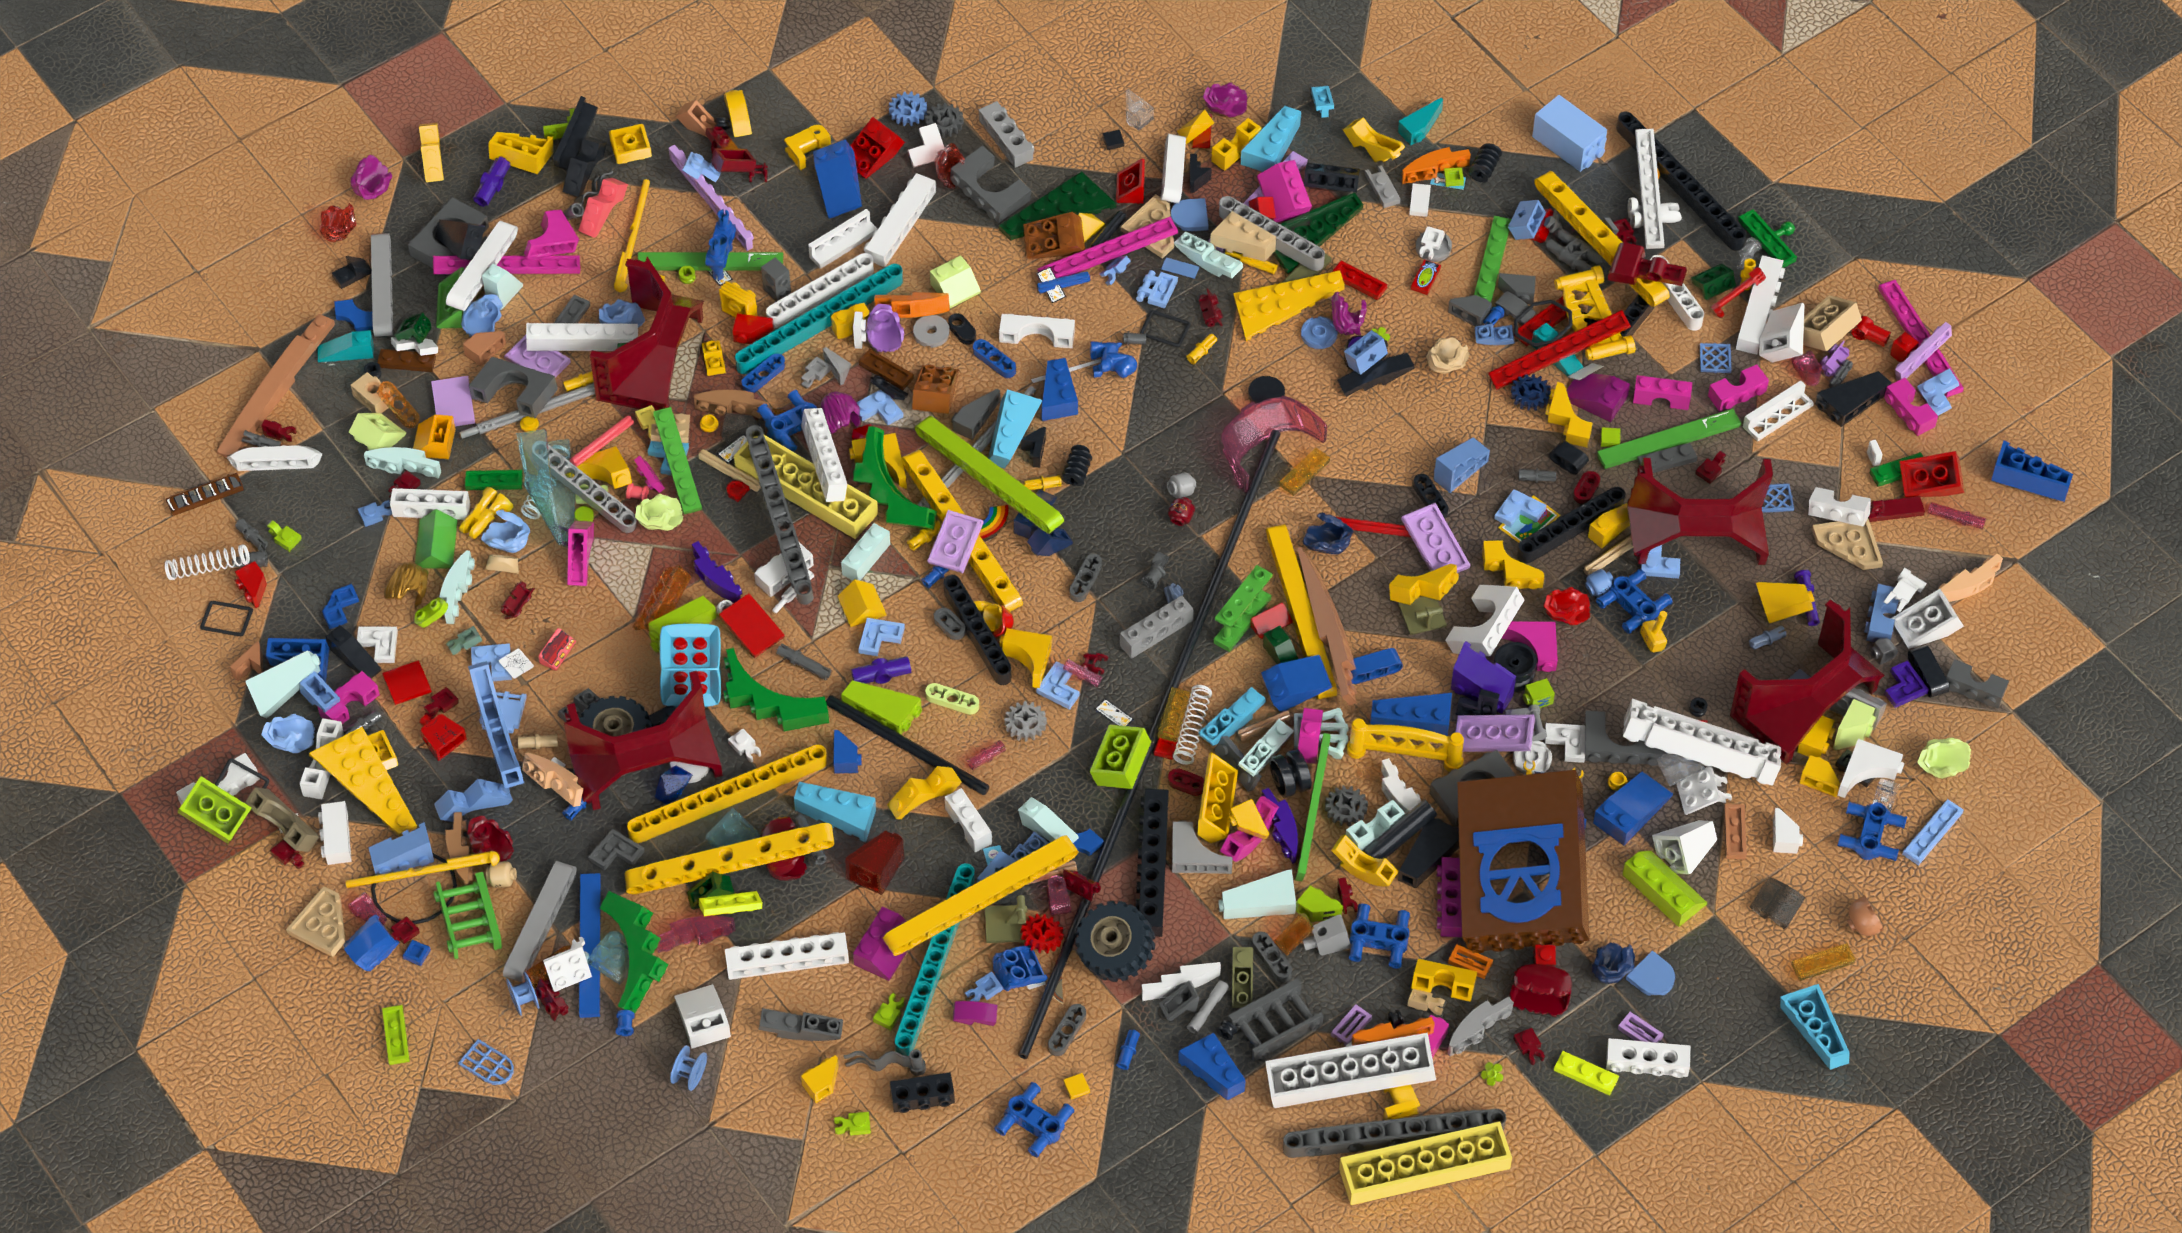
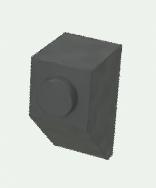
M1499 273L1498 288L1503 293L1509 291L1526 304H1532L1534 302L1536 276Z
M1477 295L1454 298L1449 301L1448 313L1473 326L1483 325V320L1491 313L1492 303Z

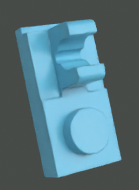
M1329 86L1311 87L1316 111L1320 110L1321 118L1329 117V110L1334 109Z

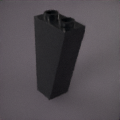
M439 219L435 237L460 259L472 260L480 249L485 226Z
M1877 371L1818 392L1815 405H1817L1819 410L1827 414L1834 423L1842 427L1885 396L1887 386L1891 385L1892 382Z
M1433 818L1426 824L1399 870L1398 881L1413 888H1417L1437 870V865H1441L1442 857L1449 858L1459 849V827L1451 826L1439 818Z

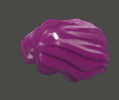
M1227 83L1223 86L1213 84L1210 88L1207 87L1204 92L1205 104L1213 113L1236 117L1242 115L1247 110L1248 97L1246 91L1233 83Z
M368 155L359 162L351 177V187L354 193L363 199H375L388 190L392 174L391 172L388 173V168L375 156Z
M1335 292L1331 300L1334 329L1340 334L1361 335L1360 327L1364 323L1367 311L1365 300L1361 301V310L1350 313L1348 311V303L1339 295L1340 292Z
M835 391L823 398L821 408L830 434L835 433L842 426H848L850 414L854 425L857 427L860 425V409L852 396Z

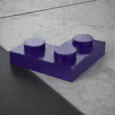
M1908 660L1891 668L1890 673L1898 684L1886 689L1884 694L1894 708L1928 694L1929 689Z

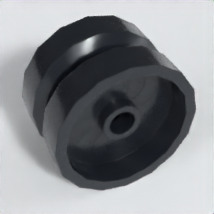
M1509 642L1502 645L1496 651L1494 663L1500 664L1516 676L1514 692H1521L1525 690L1526 685L1533 683L1537 658L1532 648L1523 643Z
M1298 749L1288 751L1285 757L1279 754L1270 758L1269 765L1272 778L1283 798L1293 796L1296 790L1302 793L1312 788L1309 768Z

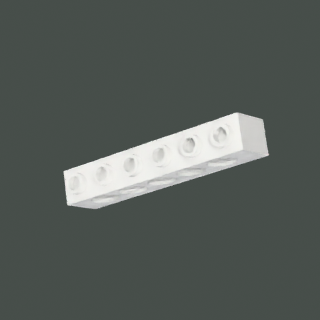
M822 408L804 409L801 427L826 502L845 501L847 481Z
M833 932L822 936L813 935L801 939L792 938L786 941L775 940L770 943H754L750 946H733L725 949L729 980L849 963L845 932Z

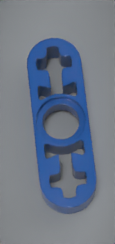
M979 339L973 343V354L1002 377L1011 378L1016 374L1015 362L988 341ZM997 356L1000 359L998 361H991L990 357Z
M773 354L742 379L743 391L755 393L785 368L784 356ZM761 371H767L769 373L767 376L759 375Z

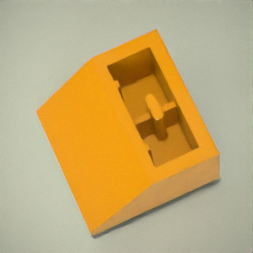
M433 415L419 423L413 449L425 451L426 458L449 459L456 430L453 416Z

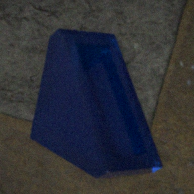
M675 765L661 774L655 799L666 805L675 802L693 775Z

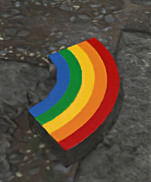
M1008 505L990 507L989 514L983 520L984 523L979 533L984 542L996 537L997 533L1005 527L1009 517Z

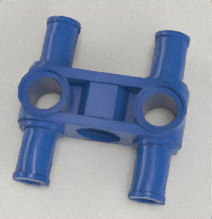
M724 209L717 213L718 222H716L713 237L709 240V250L707 251L705 261L706 266H709L712 270V277L715 280L716 275L718 280L724 278L723 268L726 266L729 252L733 249L732 242L736 233V225L732 224L729 220V212L725 210L724 214Z
M797 390L791 391L787 396L795 408L779 415H774L767 404H762L757 410L765 421L768 437L780 442L782 446L793 452L797 449V445H795L790 436L802 431L801 423L804 409L817 408L814 404L804 401Z
M1638 569L1629 577H1617L1609 591L1596 599V603L1601 609H1604L1613 601H1617L1632 616V618L1622 623L1623 630L1628 634L1640 625L1642 626L1644 622L1655 620L1661 610L1673 602L1667 593L1663 594L1656 601H1652L1636 586L1646 579V574L1642 569Z
M1849 801L1846 814L1863 817L1865 821L1861 837L1857 839L1840 834L1838 846L1855 850L1864 860L1883 857L1896 861L1899 849L1884 846L1880 841L1884 825L1890 824L1904 829L1907 816L1890 813V810L1886 809V806L1882 803L1876 802L1863 806Z
M1359 904L1356 919L1352 922L1349 959L1354 962L1361 961L1363 947L1391 951L1389 966L1396 969L1401 968L1403 953L1407 950L1410 934L1408 928L1410 913L1405 910L1398 911L1396 925L1368 921L1371 907L1367 904Z
M1031 1082L1022 1094L1010 1099L1009 1105L1004 1111V1117L994 1129L1002 1136L1006 1135L1014 1123L1038 1137L1028 1148V1152L1038 1158L1047 1145L1053 1144L1060 1139V1134L1065 1128V1122L1074 1113V1109L1069 1104L1064 1103L1058 1113L1052 1116L1032 1103V1100L1041 1091V1088L1036 1083ZM1016 1107L1022 1108V1109L1019 1110V1111H1018V1110H1014V1108H1016ZM1048 1129H1055L1054 1132H1049V1131H1047V1130H1048Z

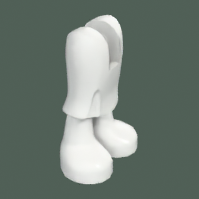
M1629 198L1628 217L1630 218V225L1632 228H1640L1644 226L1642 206L1639 205L1636 198ZM1678 203L1661 204L1662 223L1681 221L1682 217L1679 212Z

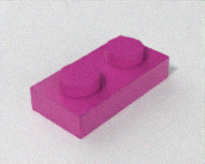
M641 456L634 459L638 465L636 467L637 471L642 477L645 476L647 479L645 480L647 486L651 490L654 488L659 493L663 491L665 487L648 462Z

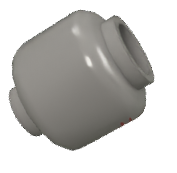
M1187 472L1172 475L1167 482L1168 492L1175 498L1192 495L1196 487L1195 479Z

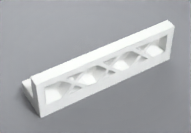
M865 209L808 244L809 258L821 269L872 238L877 228L870 221V212Z
M1799 381L1746 415L1743 428L1758 442L1811 408L1814 402L1804 393L1806 385ZM1801 398L1806 404L1803 406L1795 405V401ZM1792 409V413L1789 415L1781 414V410ZM1770 417L1778 418V422L1775 424L1767 423V419ZM1756 426L1764 427V431L1758 434L1753 428Z

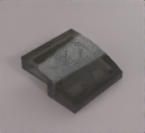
M1768 877L1749 907L1763 919L1769 917L1781 928L1785 929L1806 897L1781 881Z

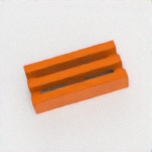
M1456 944L1448 959V964L1454 967L1477 971V977L1485 980L1493 964V959L1479 953H1473L1472 950ZM1457 952L1460 953V954H1462V955H1465V956H1467V957H1469V958H1465V957H1463V956H1460V955L1457 954ZM1474 960H1476V961H1478V962H1481V963L1485 964L1486 966L1481 965V964L1475 962Z

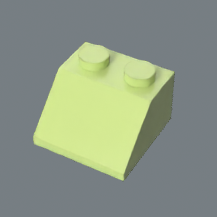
M961 255L930 271V285L937 293H949L950 308L981 293L971 267Z
M358 413L349 430L354 439L365 444L369 451L391 448L406 435L404 430L381 413Z
M1853 699L1838 728L1833 749L1840 750L1855 746L1858 739L1864 741L1865 737L1869 738L1873 730L1872 726L1876 720V717L1873 716L1875 708Z

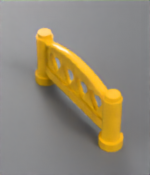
M1600 265L1591 267V270L1561 276L1554 280L1556 290L1563 291L1564 306L1572 311V328L1575 332L1587 326V322L1584 321L1585 318L1599 321L1612 315L1599 287V284L1604 283V274ZM1577 290L1587 294L1581 300H1576L1574 298L1575 294L1572 291ZM1583 304L1593 308L1587 314H1582L1580 312L1581 308L1578 305ZM1618 333L1588 347V349H1585V355L1587 360L1593 361L1622 353L1632 354L1636 350L1635 342L1631 335L1622 337Z
M1357 718L1351 724L1347 754L1351 758L1359 759L1366 754L1367 749L1443 760L1444 768L1451 772L1454 769L1463 767L1462 751L1464 738L1458 732L1453 733L1451 736H1446L1407 726L1368 725L1363 719ZM1371 734L1384 735V737L1378 740ZM1391 736L1404 739L1400 742H1394ZM1410 739H1413V740H1416V741L1421 740V741H1424V742L1421 743V744H1419V745H1414V744L1410 741ZM1429 742L1441 743L1443 745L1439 748H1434Z

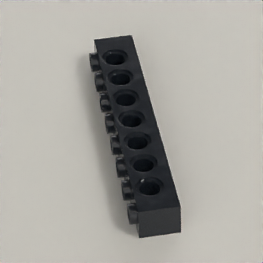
M1145 789V796H1141L1140 808H1144V813H1140V825H1143V830H1139V842L1143 843L1142 847H1138V859H1142V864L1137 865V876H1141V881H1137L1136 893H1140V899H1136V909L1148 920L1155 937L1163 936L1169 790Z

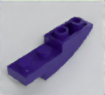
M699 541L693 543L692 550L696 558L694 560V568L699 578L722 598L733 603L741 599L742 590L738 584L735 585L733 582L734 579L729 570L726 571L723 565L717 567L716 562L710 560L707 548L705 546L702 547Z
M1268 787L1262 790L1261 797L1264 796L1279 806L1272 819L1274 821L1273 839L1281 845L1285 858H1289L1291 863L1294 864L1296 863L1298 834L1294 816L1286 800L1278 802Z

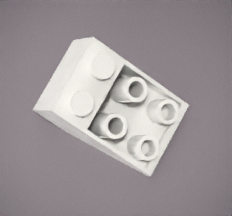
M1803 303L1771 312L1760 337L1759 355L1773 363L1803 355Z
M713 984L674 996L691 1049L731 1037L723 1006Z

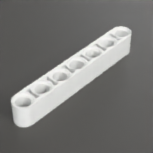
M499 221L448 293L446 305L462 311L467 309L483 286L482 275L492 264L497 265L516 238L517 226L503 221Z
M868 253L860 254L767 307L766 315L768 318H773L774 329L782 327L871 276L874 272L873 257Z

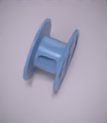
M525 971L523 973L525 982L512 987L511 982L506 978L508 990L520 1016H522L520 1005L533 1001L536 1008H540L532 983Z
M686 1045L679 1052L674 1062L670 1080L672 1084H675L681 1076L688 1079V1090L692 1091L698 1085L705 1070L707 1053L703 1052L696 1060L689 1057L690 1047Z

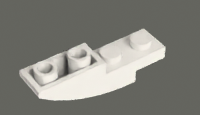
M1389 758L1382 760L1381 772L1384 778L1382 779L1381 789L1388 801L1394 800L1406 815L1421 802L1418 793L1415 794L1412 787L1406 789L1404 781L1398 777L1396 765H1392Z

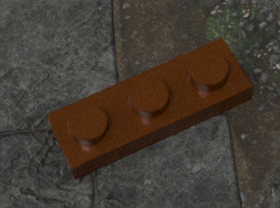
M381 349L377 363L380 365V368L433 372L436 355L421 356L418 352Z
M871 349L858 360L861 367L883 377L885 381L901 390H904L914 379L913 373Z

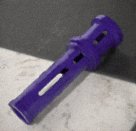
M1809 570L1796 572L1794 579L1797 583L1805 584L1807 591H1812L1813 594L1815 589L1810 580L1811 572ZM1814 601L1811 602L1813 610L1805 612L1809 626H1816L1820 623Z

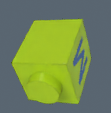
M1546 678L1526 685L1523 699L1526 705L1536 704L1542 708L1553 704L1555 693Z

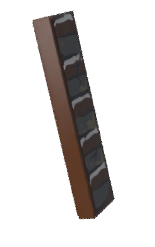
M234 473L168 497L166 502L172 516L241 492L244 490L238 474Z

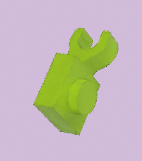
M274 521L267 525L270 528L268 532L275 536V543L289 552L302 539L299 533L288 526L281 529Z

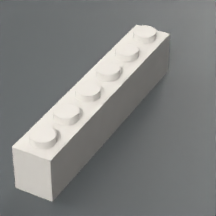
M916 173L913 179L908 181L907 188L900 193L896 204L891 206L890 213L887 217L883 218L879 229L874 231L870 242L865 244L864 252L873 257V263L884 268L886 267L936 193L935 180Z
M1762 255L1759 267L1764 272L1766 279L1758 286L1755 283L1753 285L1738 336L1736 350L1758 354L1760 337L1773 311L1771 306L1775 307L1777 296H1775V292L1779 293L1781 282L1778 281L1779 278L1783 279L1785 268H1782L1784 260Z
M526 323L527 351H614L617 349L618 343H628L638 337V324Z

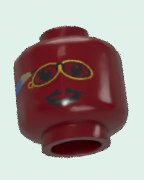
M1189 498L1174 499L1168 511L1170 521L1177 526L1189 524L1195 512V507Z

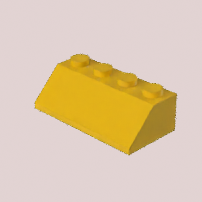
M1212 752L1208 756L1197 833L1198 836L1210 844L1223 840L1229 835L1230 821L1228 815H1230V809L1233 808L1238 775L1237 769Z

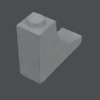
M1173 822L1172 873L1232 874V857L1216 854L1204 847L1195 835L1193 822Z

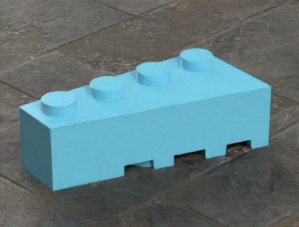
M1284 106L1241 151V165L1264 172L1277 163H1281L1300 127L1301 111Z
M1007 389L1001 398L988 459L999 467L1006 468L1042 402L1041 399Z
M799 782L794 796L796 811L815 820L829 823L832 825V828L837 827L843 830L845 834L854 835L866 843L876 812V800L874 797Z
M1819 984L1780 996V1008L1830 1070L1849 1064V1050Z

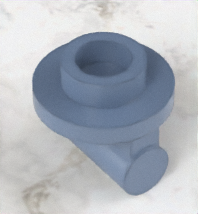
M1174 583L1163 589L1168 604L1184 594L1183 589Z

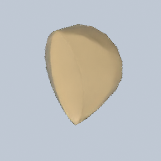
M489 555L485 570L519 574L518 558L504 555Z

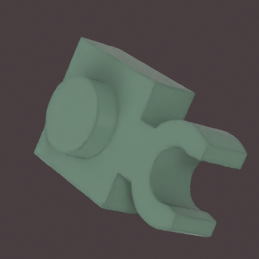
M472 626L458 634V639L450 640L446 644L451 653L455 655L462 648L467 650L483 640L476 628Z

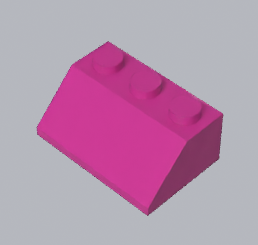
M1295 160L1277 163L1257 175L1263 196L1273 197L1276 218L1272 219L1273 221L1291 220L1310 211L1312 205Z

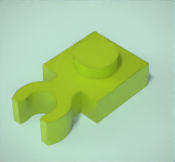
M892 993L889 996V1004L882 1003L873 1017V1022L892 1030L901 1015V1011L898 1009L904 1006V998L902 997L899 1002H894L895 994Z
M869 1112L849 1113V1119L843 1117L834 1118L835 1124H842L841 1127L835 1128V1134H843L850 1130V1136L871 1134Z

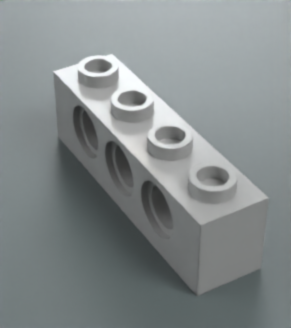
M998 101L979 109L980 123L1014 168L1033 160V144L1028 142L1024 132L1017 128L1014 119L1007 115L1005 107H1001Z
M1183 596L1178 597L1121 632L1120 647L1131 659L1192 622L1193 607Z

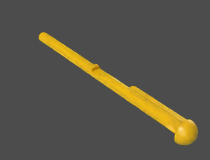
M647 179L643 180L633 223L630 226V229L633 231L628 239L626 251H622L614 282V289L617 292H624L628 288V285L625 283L628 273L625 263L627 258L631 259L650 185V181Z
M495 851L450 858L446 860L447 863L425 866L419 869H413L412 867L397 872L346 880L345 884L347 888L487 863L496 866L499 863L500 857Z

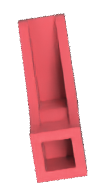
M614 178L603 179L598 196L588 198L578 231L591 237H597L612 208L618 202L623 201L628 184Z

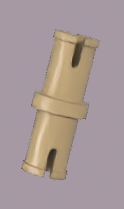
M535 734V736L518 737V749L536 748V750H539L540 747H558L557 734L545 736Z

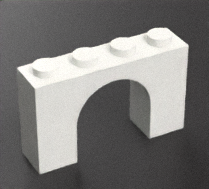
M1478 586L1471 598L1479 612H1493L1494 614L1487 622L1476 627L1454 626L1445 640L1454 654H1460L1464 642L1467 641L1471 644L1470 648L1475 652L1479 653L1481 651L1486 656H1491L1524 602V598L1517 587Z

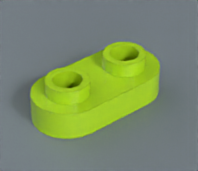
M440 597L433 599L415 613L414 622L421 628L429 626L446 613L448 603Z

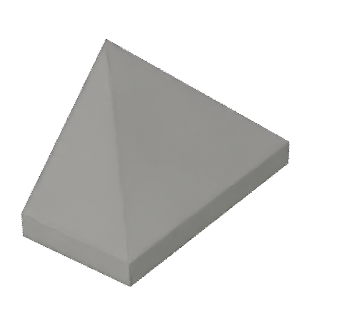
M827 347L823 348L824 361L831 365V372L839 384L843 385L852 364Z

